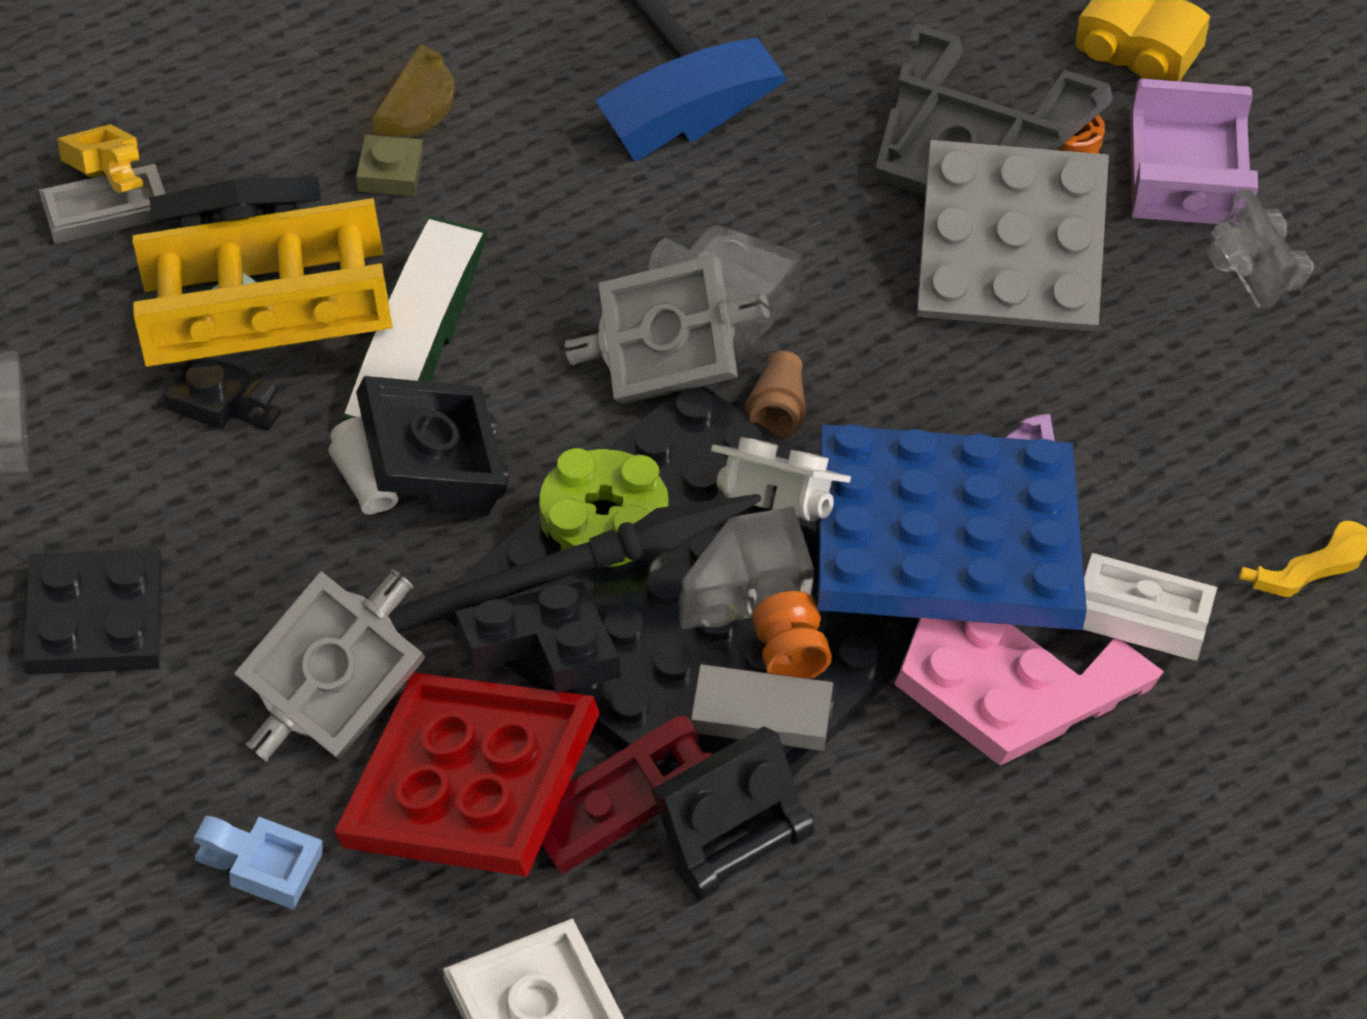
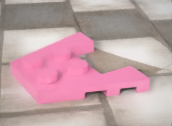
M919 618L894 685L1001 766L1065 734L1069 726L1091 715L1097 718L1113 710L1118 702L1134 694L1140 696L1154 687L1164 671L1123 640L1116 638L1108 644L1082 675H1078L1013 625Z

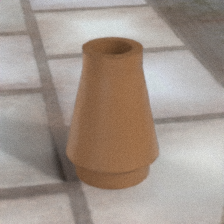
M776 351L767 358L765 369L745 403V412L749 416V422L755 424L758 422L781 439L791 436L804 423L807 415L801 376L803 365L801 359L796 354L789 351Z

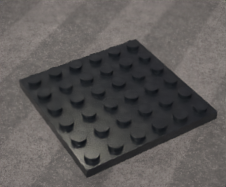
M705 386L673 392L609 448L610 450L622 451L632 455H644L653 459L659 467V477L667 488L668 506L726 499L723 491L717 487V476L719 471L726 466L728 455L711 451L712 445L738 448L740 437L778 445L776 457L789 460L791 450L799 451L758 422L756 424L749 422L748 415ZM774 486L770 508L753 505L700 534L674 551L642 553L641 558L620 566L594 567L500 599L504 600L542 591L552 585H568L583 581L619 655L621 678L563 692L594 697L600 714L593 730L620 751L675 717L687 716L691 721L700 664L767 673L762 657L766 644L757 637L752 621L753 611L760 602L780 592L801 591L813 596L818 607L819 519L810 522L796 516L772 510L777 486ZM599 500L591 503L596 507V514L608 515L611 507L618 506L616 503L608 500ZM538 510L448 589L561 551V544L555 541L550 533L547 538L541 528ZM819 610L821 620L817 631L823 633L826 637L832 655L831 663L827 669L815 678H812V680L833 682L825 745L899 673L919 618ZM456 614L445 618L457 627ZM539 654L504 663L536 688L555 691ZM699 734L696 742L703 753L715 754L740 739ZM782 745L792 778L820 750ZM673 756L665 757L655 763L663 777L680 767ZM750 819L728 832L734 836Z

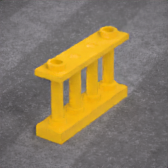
M374 198L133 235V245L144 292L157 290V298L133 302L134 320L146 367L393 328L382 263L365 266L364 258L383 255ZM340 262L341 270L304 275V267ZM279 271L280 279L243 285V273L252 276ZM218 281L219 289L182 294V286Z

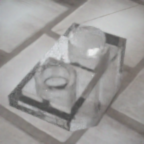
M794 506L729 518L682 580L680 623L683 630L701 626L721 627L734 620L751 618L754 609L760 602L780 592L801 591L811 595L814 567Z

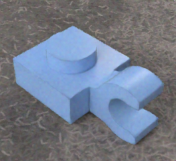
M205 816L194 836V842L200 844L195 855L197 862L220 870L231 868L229 872L230 886L292 910L295 909L322 856V840L258 817L253 829L249 833L219 818Z

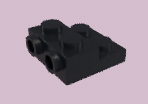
M364 376L356 391L378 491L426 495L430 512L489 516L496 501L501 499L506 492L508 470L506 464L500 461L495 442V418L492 413H488L482 386Z

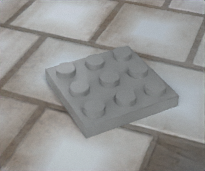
M930 140L916 317L1096 332L1099 326L1109 155Z

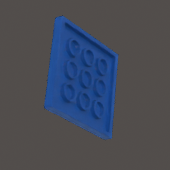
M822 424L819 456L829 458L826 470L851 476L850 483L832 480L829 493L833 496V509L828 517L819 518L818 610L1083 630L1087 607L1073 443L1054 442L1049 439L1000 438L985 434L933 433L920 429L906 431L866 428L853 424L845 426Z

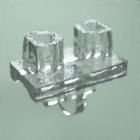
M1238 190L1234 196L1232 211L1211 232L1215 241L1211 244L1208 251L1209 259L1219 271L1235 270L1258 308L1273 307L1284 290H1300L1313 272L1314 264L1305 250H1290L1284 241L1287 235V222L1278 209H1264L1253 191Z

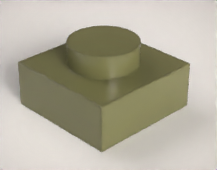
M365 134L356 175L357 191L416 196L423 159V139Z

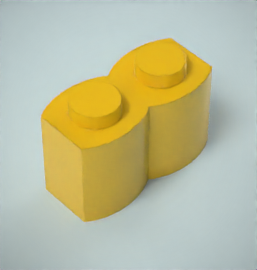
M1091 0L1079 17L1075 46L1096 61L1108 62L1116 66H1127L1132 72L1143 79L1180 82L1205 46L1210 16L1200 7L1186 0Z

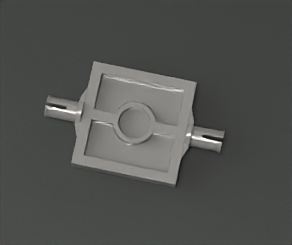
M712 254L598 283L602 307L599 332L573 340H566L565 348L569 351L565 353L569 363L573 366L603 357L610 369L614 400L620 404L634 403L672 394L673 392L738 378L733 347L735 325L759 319H768L770 311L766 307H769V304L763 292L730 301L725 292L721 261Z
M391 569L389 575L373 594L366 599L364 596L345 591L320 571L234 673L260 695L267 710L271 713L245 745L267 762L268 758L289 733L293 731L298 735L315 740L340 761L426 658L420 650L397 632L388 617L414 586L406 578L401 577L397 571Z

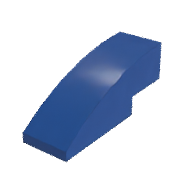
M756 37L713 46L661 64L628 80L596 99L595 102L632 159L637 161L682 132L689 142L699 139L785 83L787 79Z

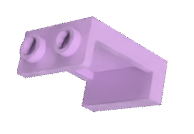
M1140 79L1137 81L1130 114L1132 218L1249 226L1258 191V172L1250 170L1248 115L1252 103V89L1250 87Z

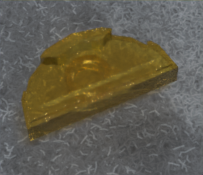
M422 44L418 46L373 118V133L394 137L418 134L437 125L450 112L455 97L454 78L449 69L443 64V58L439 52Z

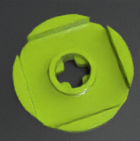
M573 448L559 456L557 467L547 475L543 482L539 499L541 528L547 538L550 533L551 537L561 544L562 551L589 542V538L611 529L618 532L620 524L624 522L634 524L654 509L668 507L667 488L659 477L657 463L648 456L632 455L610 449L587 451L581 448ZM599 500H608L616 503L618 506L611 507L608 515L596 514V507L591 503ZM626 556V557H624V558H625V561H624V562L617 563V564L610 565V566H606V567L620 566V565H623V564H625V563L631 562V561H633V560L628 559L627 556Z

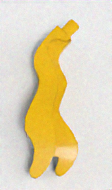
M1353 521L1340 522L1324 549L1293 558L1282 571H1270L1261 566L1257 570L1242 566L1238 578L1252 582L1253 589L1283 597H1291L1313 580L1357 569L1363 558L1367 555V527Z

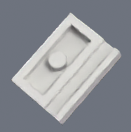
M1092 553L1084 576L1087 612L1083 630L1198 661L1217 587Z

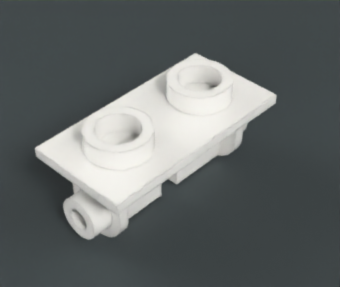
M740 437L738 448L712 445L711 451L728 455L726 466L719 471L717 476V487L723 491L726 498L759 494L761 501L756 503L755 506L770 508L774 486H777L772 510L796 516L806 521L814 522L819 518H826L830 515L834 504L833 496L829 493L832 480L849 483L851 480V476L826 470L829 458L795 450L790 451L789 460L776 457L778 445L769 442Z

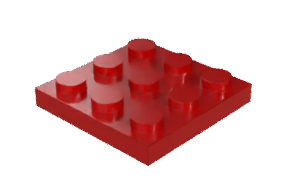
M413 673L334 831L342 848L527 877L600 714L594 697Z

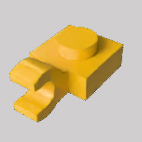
M109 124L57 138L61 161L83 172L86 176L98 177L106 175L111 187L117 193L143 187V180L137 177L131 168L130 162L139 160L136 137Z

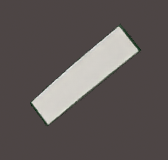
M433 216L428 217L388 298L393 328L374 331L344 409L343 421L361 416L356 391L364 376L432 381L444 342L450 343L453 338L488 235L486 230Z

